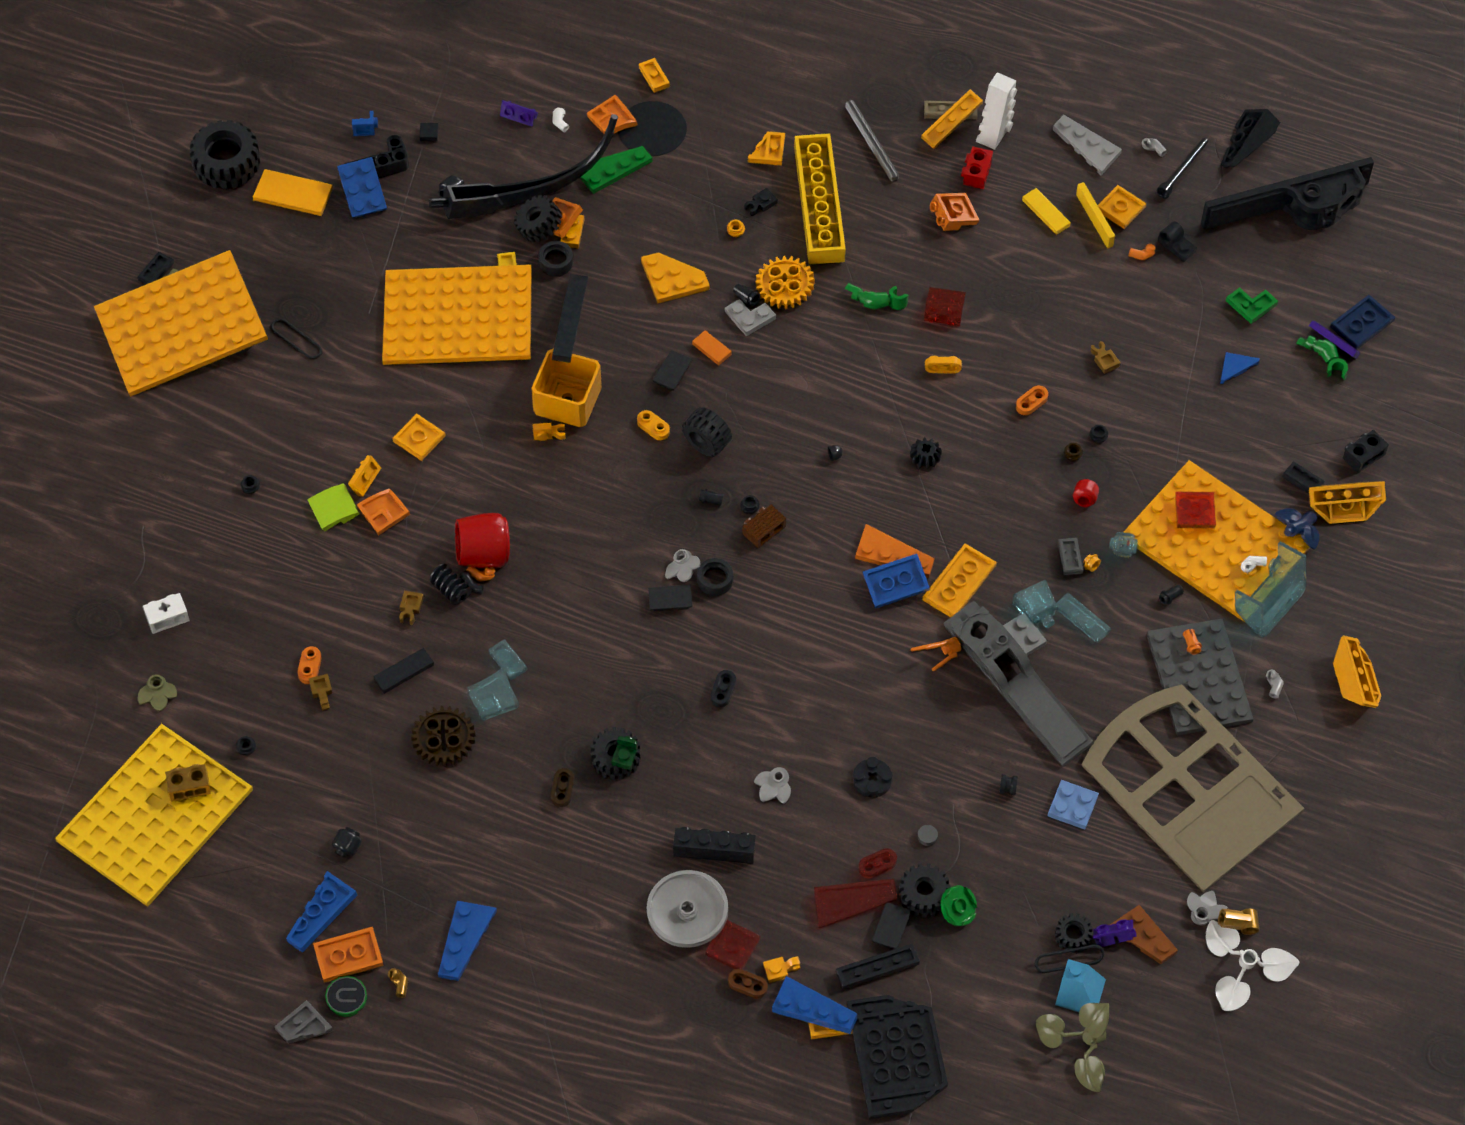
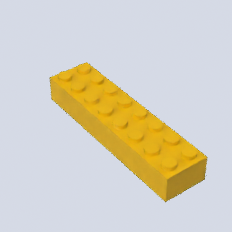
M830 134L795 136L794 152L808 263L845 262L846 249Z

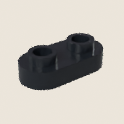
M720 671L716 677L711 691V702L716 707H725L730 702L736 685V676L732 671Z

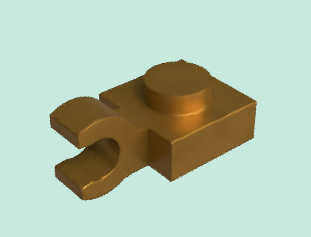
M328 674L309 678L313 698L319 697L322 711L330 709L327 695L332 694Z

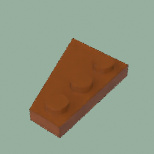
M1140 905L1110 924H1116L1123 919H1133V929L1136 930L1137 937H1133V940L1126 942L1140 948L1141 952L1160 964H1163L1178 952V949Z

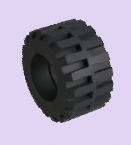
M698 407L681 426L682 433L690 445L708 457L717 456L732 440V433L726 422L718 414L705 407Z

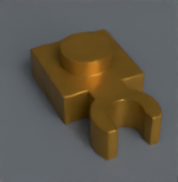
M1102 341L1099 342L1100 349H1096L1094 345H1091V353L1095 355L1094 361L1104 374L1120 367L1121 362L1111 349L1105 350V344Z
M404 590L400 604V611H403L399 616L400 623H403L404 618L409 617L410 625L414 624L415 618L413 613L419 614L424 598L422 593Z

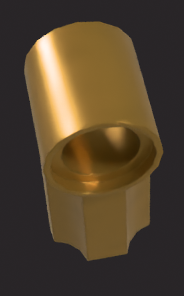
M1222 909L1219 911L1218 925L1223 928L1241 930V933L1245 935H1253L1259 932L1258 912L1255 909H1244L1241 911Z

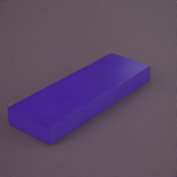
M1312 321L1309 326L1352 357L1358 358L1360 355L1358 350L1318 322Z

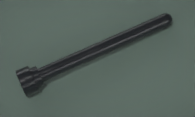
M1203 138L1167 182L1160 184L1157 188V193L1160 197L1166 199L1171 195L1173 185L1208 144V139Z

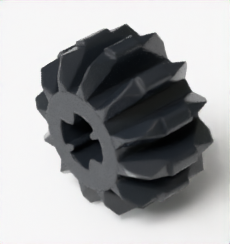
M924 437L923 441L917 439L916 443L911 446L910 457L913 464H918L919 469L922 466L928 469L929 465L935 467L936 463H939L941 460L942 450L939 448V442L933 443V438L927 440Z

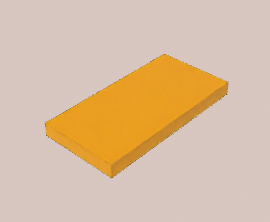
M264 169L254 192L253 201L322 216L333 190V185Z
M964 544L931 585L930 590L924 594L922 600L947 616L952 617L965 607L996 567L997 562L971 546Z

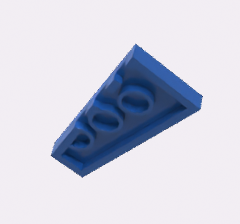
M327 871L322 884L316 888L311 902L308 901L305 906V912L298 918L288 934L287 942L303 953L356 898L357 892Z
M457 901L438 972L439 978L459 981L471 959V955L478 947L481 937L488 929L492 917L495 916L497 908Z
M787 976L772 1006L773 1013L851 1034L857 1020V1013Z

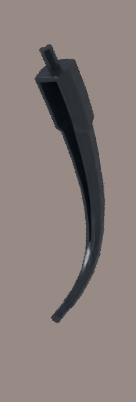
M616 114L611 115L608 127L596 149L583 161L569 169L543 178L499 185H492L490 183L447 185L443 198H429V208H443L448 219L475 217L495 213L498 209L518 205L528 199L530 201L534 196L538 198V195L546 196L579 179L600 160L610 144L618 116Z

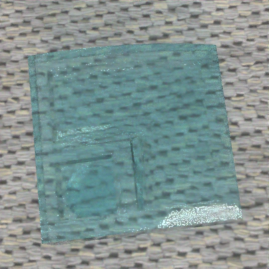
M503 668L488 678L467 687V692L483 721L519 708V702Z

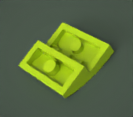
M344 483L326 489L308 499L324 531H327L339 522L345 524L360 514Z

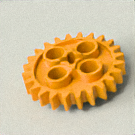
M783 256L782 260L776 257L775 262L770 259L769 265L764 263V269H759V274H756L755 283L756 289L761 295L760 299L764 298V303L770 301L771 307L777 304L778 309L781 305H784L785 309H787L788 305L794 308V303L801 305V300L807 301V296H811V291L814 290L815 279L810 266L806 267L805 261L800 263V258L793 261V256L789 260H786L785 256Z

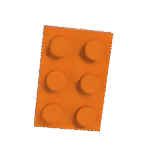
M373 926L313 943L324 983L339 977L384 966Z

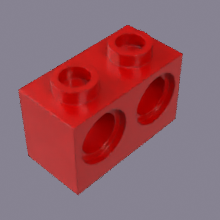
M972 146L971 153L966 155L965 163H967V166H963L961 177H964L963 185L984 189L992 164L993 151Z

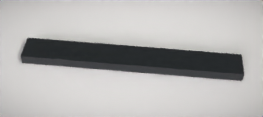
M570 274L552 354V360L571 363L588 276Z

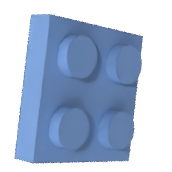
M1061 780L1049 809L1048 817L1085 830L1099 793Z

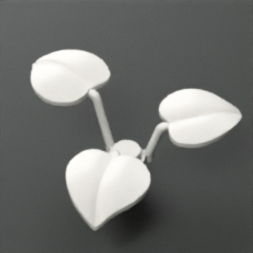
M1211 920L1206 930V943L1209 950L1218 957L1225 956L1228 951L1230 954L1240 955L1239 964L1242 967L1237 980L1232 976H1225L1216 984V997L1224 1011L1239 1009L1249 999V985L1240 982L1246 969H1251L1258 963L1259 966L1264 967L1263 973L1268 979L1280 982L1288 978L1299 965V960L1296 957L1278 948L1265 950L1261 955L1262 962L1257 953L1252 949L1233 951L1232 949L1237 948L1240 942L1238 931L1236 929L1223 928L1218 925L1217 921Z

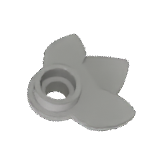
M685 549L678 550L673 556L674 561L666 568L665 577L670 579L677 576L681 582H687L692 577L693 569L700 567V559Z
M777 767L771 772H761L755 778L754 783L761 786L759 795L762 802L777 797L782 804H785L790 797L789 774L784 768ZM777 774H782V779L780 780L775 779Z
M1214 891L1206 892L1200 897L1191 892L1187 898V906L1192 911L1191 919L1197 925H1206L1210 920H1218L1219 911L1228 908L1225 905H1217ZM1202 914L1204 918H1200L1197 915Z

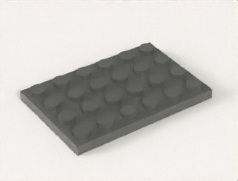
M1223 619L1147 631V638L1163 690L1182 684L1224 727L1253 723L1252 712ZM1194 629L1198 642L1202 644L1200 653L1191 655L1187 651L1188 646L1182 635L1185 630ZM1193 703L1188 706L1194 713L1199 711ZM1180 704L1168 707L1176 736L1206 731Z

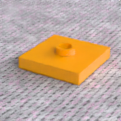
M1117 185L1098 204V207L1106 218L1125 229L1146 208L1147 203Z
M416 413L392 440L395 444L422 461L441 442L446 434Z

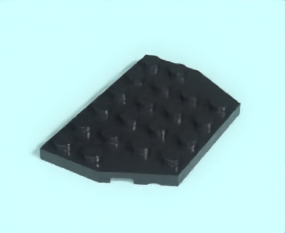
M890 995L847 1001V1008L857 1013V1020L852 1029V1035L869 1119L911 1113L948 1087L932 1007L917 1005L911 1001H901L894 999Z

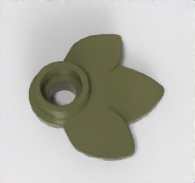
M152 675L148 679L147 685L140 689L138 702L140 705L150 702L155 710L162 711L167 706L168 698L177 697L176 687L171 683H167L164 677Z

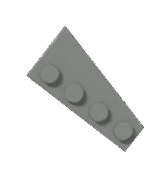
M1064 114L1053 125V131L1067 144H1071L1075 148L1074 151L1079 155L1081 154L1090 166L1093 165L1100 175L1121 154V148Z

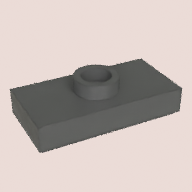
M1058 539L1063 574H1083L1078 539Z

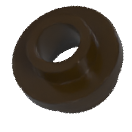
M1069 443L1064 448V455L1067 459L1076 461L1082 457L1083 450L1078 443Z

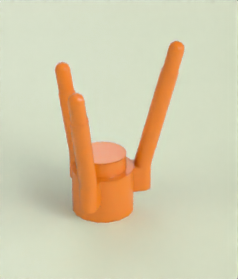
M952 637L941 642L911 648L910 651L941 647L943 653L949 654V656L932 668V671H936L949 660L957 657L956 652L961 651V645L958 638Z

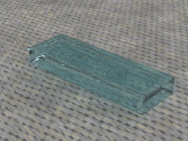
M1069 593L1055 604L1054 608L1096 643L1101 641L1111 631V628Z

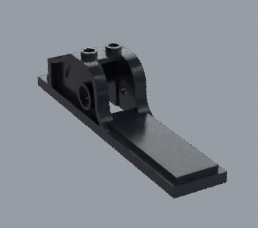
M1372 157L1206 201L1201 225L1203 229H1209L1275 210H1283L1289 213L1295 224L1303 229L1317 230L1328 228L1338 222L1347 211L1353 210L1360 204L1364 187L1370 180L1374 161Z

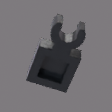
M765 188L752 196V201H747L744 204V209L753 208L750 210V215L754 216L759 209L764 212L776 205L778 199L768 188Z

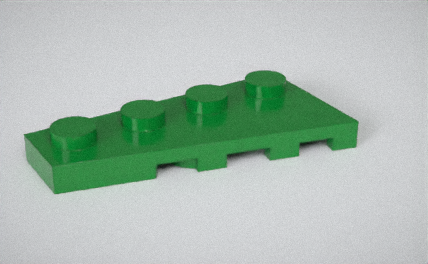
M643 146L600 158L592 169L581 176L580 179L594 194L652 163L653 158Z

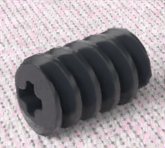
M441 564L432 572L430 582L453 605L462 603L470 596L472 589L470 587L466 588L467 584L465 582L462 583V579L460 577L457 578V574L455 572L452 573L451 568H446L447 564Z

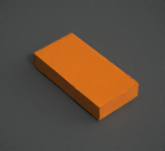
M706 330L692 341L693 346L718 366L732 355L731 350Z

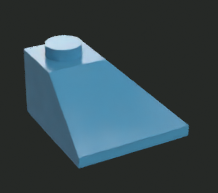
M1068 959L1055 1005L1079 1012L1081 1007L1087 1003H1099L1106 979L1089 965Z

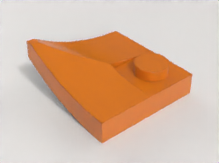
M616 95L587 112V117L603 134L608 127L612 114L618 116L614 133L638 125L636 119Z
M391 489L376 493L357 504L360 512L378 535L410 515L409 510Z

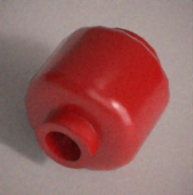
M1090 479L1078 481L1073 492L1075 503L1082 507L1094 505L1099 494L1098 485Z

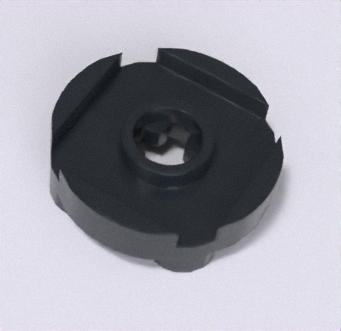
M870 757L855 767L853 784L855 789L863 796L876 795V797H880L891 788L893 774L885 762L878 760L876 757ZM869 775H875L877 780L869 781Z

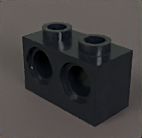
M1373 429L1369 433L1362 434L1356 442H1350L1344 449L1343 459L1357 473H1360L1386 455L1389 444Z

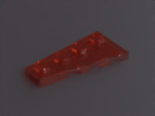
M894 879L814 887L819 928L885 905L886 902L890 903L897 900Z

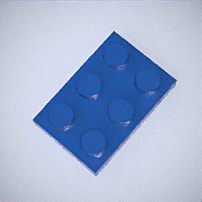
M372 157L337 166L352 219L387 210Z
M918 554L863 571V576L875 609L930 590Z

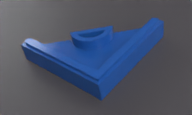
M1226 352L1220 383L1224 384L1230 378L1244 373L1254 365H1258L1260 358Z

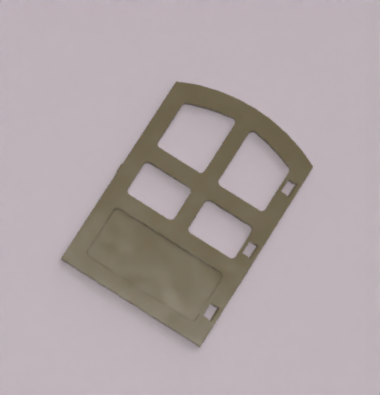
M1182 684L1151 694L1119 714L1097 737L1082 763L1084 769L1202 892H1205L1304 811V807ZM1193 703L1199 711L1194 713L1188 706ZM1180 704L1207 733L1179 756L1174 757L1140 723V720L1163 708ZM1125 732H1129L1163 767L1134 792H1128L1102 765L1108 752ZM1220 745L1239 766L1210 790H1206L1187 769L1215 746ZM1233 745L1241 752L1238 756L1230 749ZM1177 781L1195 802L1168 824L1161 826L1143 807V804L1170 782ZM1276 788L1284 795L1281 799L1273 793Z

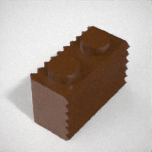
M772 504L766 508L762 507L755 517L745 520L742 534L757 548H760L777 533L785 529L786 517L773 507Z

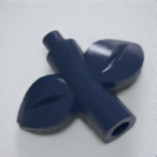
M1291 508L1282 509L1275 513V516L1280 521L1288 524L1284 530L1285 536H1295L1300 533L1304 542L1311 549L1314 550L1317 547L1320 537L1318 530L1312 525L1317 521V516L1313 511H1307L1303 516H1301L1300 512Z

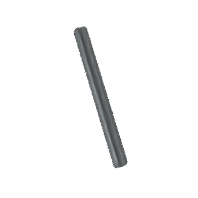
M853 100L847 101L845 103L847 111L888 178L892 182L898 180L899 174L859 108Z

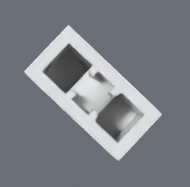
M180 593L171 594L164 599L151 601L143 605L152 634L190 621Z

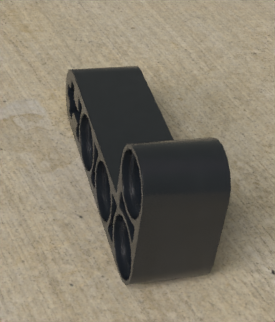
M392 135L387 138V152L358 159L362 160L372 157L378 179L404 172L409 168L408 153L402 138L398 135Z

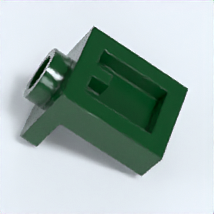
M618 736L617 747L611 761L612 765L631 770L638 751L637 741L629 736Z

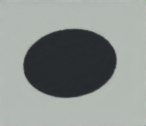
M647 101L636 104L628 109L638 125L618 131L621 141L628 149L643 146L651 156H659L675 150L683 142L687 132V125L683 115L675 107L663 102Z

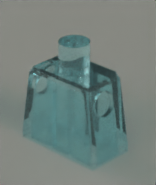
M1046 580L1013 595V606L1020 614L1025 613L1034 625L1042 622L1045 628H1049L1055 624L1052 616L1056 613L1057 605Z

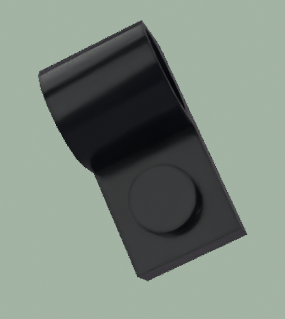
M1173 221L1160 231L1157 241L1183 262L1196 253L1197 247L1184 237V230L1178 222Z

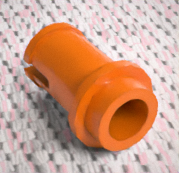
M1194 629L1185 630L1182 635L1188 646L1187 651L1191 655L1200 653L1202 644L1198 642Z

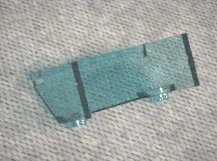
M1281 541L1278 543V556L1269 563V576L1251 596L1239 590L1235 592L1236 612L1257 635L1263 638L1268 635L1306 589V555Z

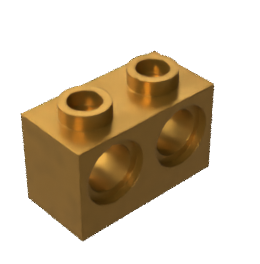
M194 764L187 768H174L165 772L171 802L211 794L205 764ZM196 778H202L199 781H194ZM181 781L180 784L174 785V783Z

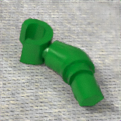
M850 283L845 287L846 290L852 292L851 299L855 301L860 300V303L869 309L876 310L890 306L892 309L902 310L908 304L909 295L897 296L896 286L889 290V294L887 292H863V289Z
M1309 335L1308 339L1303 337L1298 339L1297 345L1310 350L1313 348L1328 365L1327 377L1331 376L1333 370H1340L1342 372L1341 378L1346 380L1348 364L1339 358L1336 345L1326 339L1316 340V337Z

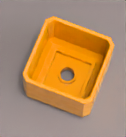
M554 348L548 350L532 386L533 411L541 417L583 427L588 422L602 388L601 365L597 360L572 354L571 363L552 360ZM565 397H570V398H572V401H571V400L564 399V398H565Z

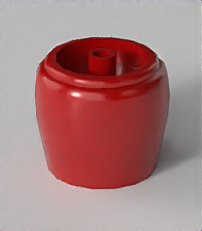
M482 513L456 519L455 550L458 565L485 569L486 567L501 568L508 563L510 536L506 517L499 513Z

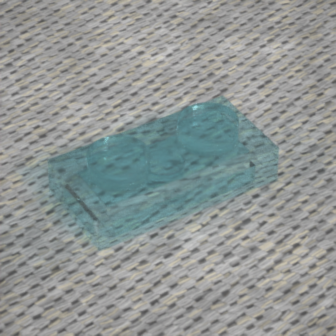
M505 639L488 649L489 654L510 680L527 671L525 663Z

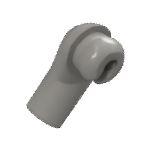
M1144 138L1141 144L1144 149L1156 151L1160 157L1167 154V150L1157 139Z
M1271 669L1266 673L1267 680L1272 687L1269 696L1277 699L1284 683L1279 674Z

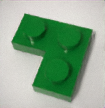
M1240 287L1226 297V302L1250 324L1278 305V300L1266 289L1253 299Z

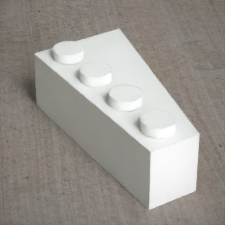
M996 73L990 82L985 99L986 105L982 112L984 118L979 125L981 133L977 136L976 142L995 150L1005 133L1011 130L1013 125L1011 120L1014 115L1012 110L1016 102L1014 97L1017 93L1015 88L1016 80Z

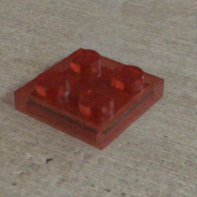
M1175 492L1177 528L1215 529L1214 492Z
M727 920L721 932L712 939L705 955L733 969L744 970L761 940V936Z

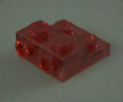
M930 287L924 321L960 326L966 292Z

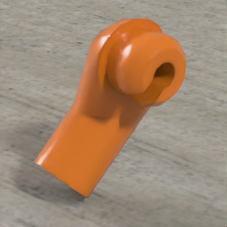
M1147 244L1146 249L1143 250L1131 248L1129 257L1146 260L1154 256L1155 246Z
M468 567L466 570L471 573V577L479 582L491 580L495 576V569L492 567H486L483 571H479L475 567Z

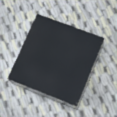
M420 123V141H438V123Z

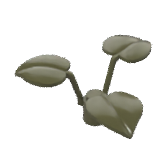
M1087 1003L1081 1007L1079 1021L1085 1027V1031L1064 1033L1065 1023L1059 1016L1055 1014L1040 1016L1036 1020V1028L1041 1041L1047 1047L1056 1048L1062 1044L1063 1037L1082 1036L1083 1041L1091 1045L1084 1054V1058L1076 1060L1075 1074L1084 1087L1094 1092H1100L1105 1077L1104 1065L1098 1057L1089 1056V1054L1097 1048L1098 1043L1106 1039L1109 1003Z

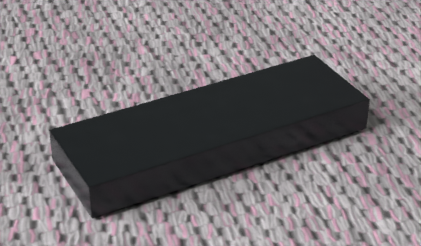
M422 648L373 677L385 694L434 666V662L426 650Z

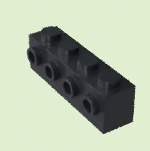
M675 828L673 857L753 864L756 835L746 832L737 834L729 831L714 832L709 829Z

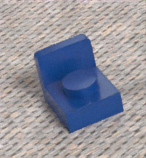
M370 111L369 119H352L353 136L375 135V128H378V118L374 117L373 111Z

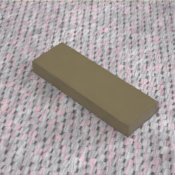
M924 101V118L939 119L957 101ZM977 109L967 119L977 120Z

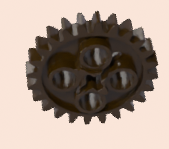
M441 706L440 711L433 707V713L426 710V717L420 715V722H414L416 728H412L413 735H411L413 748H416L417 755L421 754L422 760L428 757V764H431L434 760L436 766L443 762L444 767H446L447 761L454 765L455 759L461 762V755L468 757L467 750H473L471 744H475L474 737H476L474 723H471L470 717L466 718L465 712L459 715V708H456L453 712L451 706L447 710H444V707ZM442 721L445 722V751L442 750ZM456 725L457 727L450 728L449 726ZM433 726L437 727L436 729H433V730H432V729H429L430 727H433ZM453 742L458 743L457 745H454V746L450 745V744L453 743ZM438 744L436 747H431L430 745Z

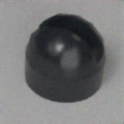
M832 445L828 447V455L831 461L841 458L843 451L840 446Z

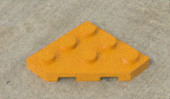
M659 252L641 257L642 265L657 303L710 290L705 272Z

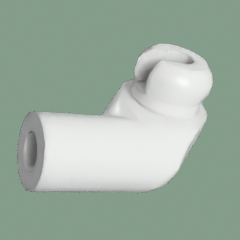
M556 108L553 111L552 122L562 132H566L569 129V125L563 121L565 110L563 108Z
M1248 556L1241 564L1242 571L1249 573L1256 566H1266L1267 557Z

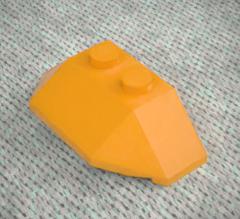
M1385 481L1309 487L1310 507L1329 524L1366 521L1386 501Z
M1342 636L1333 662L1343 698L1359 705L1376 708L1379 705L1381 693L1372 663L1365 650L1360 646L1357 638Z

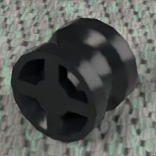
M1002 774L999 794L1010 793L1015 796L1018 776L1007 777L1005 774Z

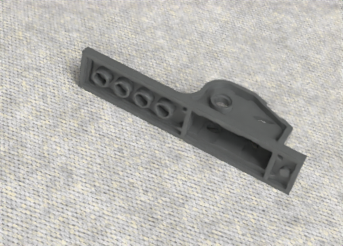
M973 600L943 623L950 634L958 638L965 652L1062 767L1094 744L1093 740L1039 678L1021 646L983 606L980 608ZM981 625L987 630L986 636L982 639L971 636V633ZM1003 653H1006L1009 657L1011 656L1021 670V673L1009 682H1007L1006 677L994 662Z

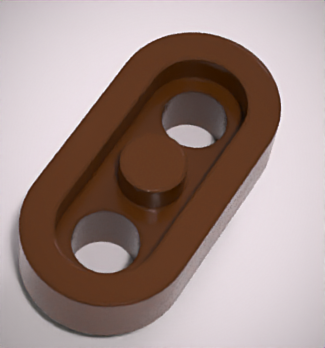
M735 969L728 976V984L734 991L755 999H760L767 994V981L760 976L742 969ZM736 980H741L742 983L737 984V983H735V981H736ZM759 987L761 990L755 991L754 988Z

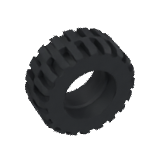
M219 120L214 124L211 122L207 124V127L203 126L199 133L193 136L189 150L192 167L197 178L201 181L203 180L204 184L208 186L211 184L213 188L217 189L218 187H222V189H228V187L236 188L239 184L247 183V179H252L255 175L254 173L258 171L260 164L258 142L251 129L247 126L243 127L242 123H233L232 120H227V122ZM223 149H233L239 152L236 156L227 160L211 158L214 153Z

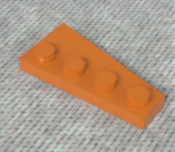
M867 524L865 525L855 559L884 565L918 554L927 578L930 577L934 564L933 557Z

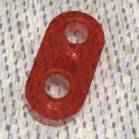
M885 848L862 858L859 862V873L865 878H872L894 868L897 863L896 853L892 849ZM888 859L890 862L885 863L883 860ZM870 867L872 870L867 871L865 868Z

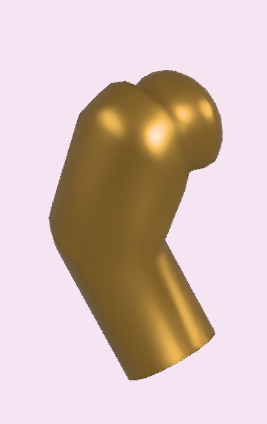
M392 968L388 971V977L397 986L396 996L405 998L408 978L399 969Z

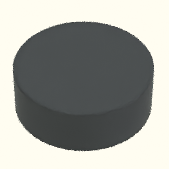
M931 825L922 826L918 830V841L925 846L935 844L938 838L937 829Z

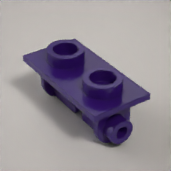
M502 100L500 116L532 127L538 112L535 109H529L511 103V101Z
M1123 919L1116 924H1103L1093 929V938L1096 945L1104 947L1115 944V936L1118 937L1119 943L1133 940V937H1137L1136 930L1133 929V919Z

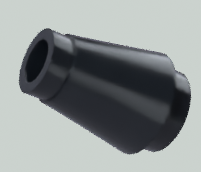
M736 284L733 289V293L746 305L755 306L758 304L761 297L758 290L741 284Z

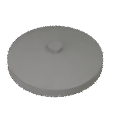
M694 870L678 871L665 876L653 887L647 901V917L652 930L663 941L677 947H696L714 939L724 928L728 918V900L722 886L711 876Z

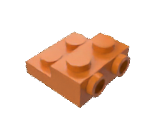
M966 193L935 194L930 203V210L935 212L937 225L941 226L943 231L959 230L961 225H977L979 222V218Z

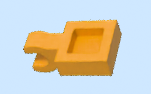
M551 423L533 424L534 440L545 441L552 439V436L559 440L566 439L565 433H559V431L565 430V424L551 426Z
M798 956L792 957L784 962L783 957L763 962L768 983L783 980L786 976L788 977V972L801 969Z

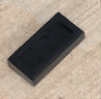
M158 252L138 275V281L149 284L161 279L174 264V259Z
M1294 461L1282 475L1284 479L1308 494L1309 487L1323 486L1325 482Z

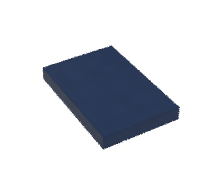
M1367 295L1330 324V328L1357 350L1394 322L1395 316L1372 296Z

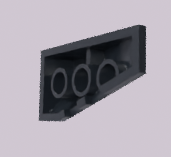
M1245 109L1236 123L1235 129L1237 131L1235 135L1231 136L1232 144L1226 149L1221 166L1235 167L1272 137L1281 122L1268 109Z

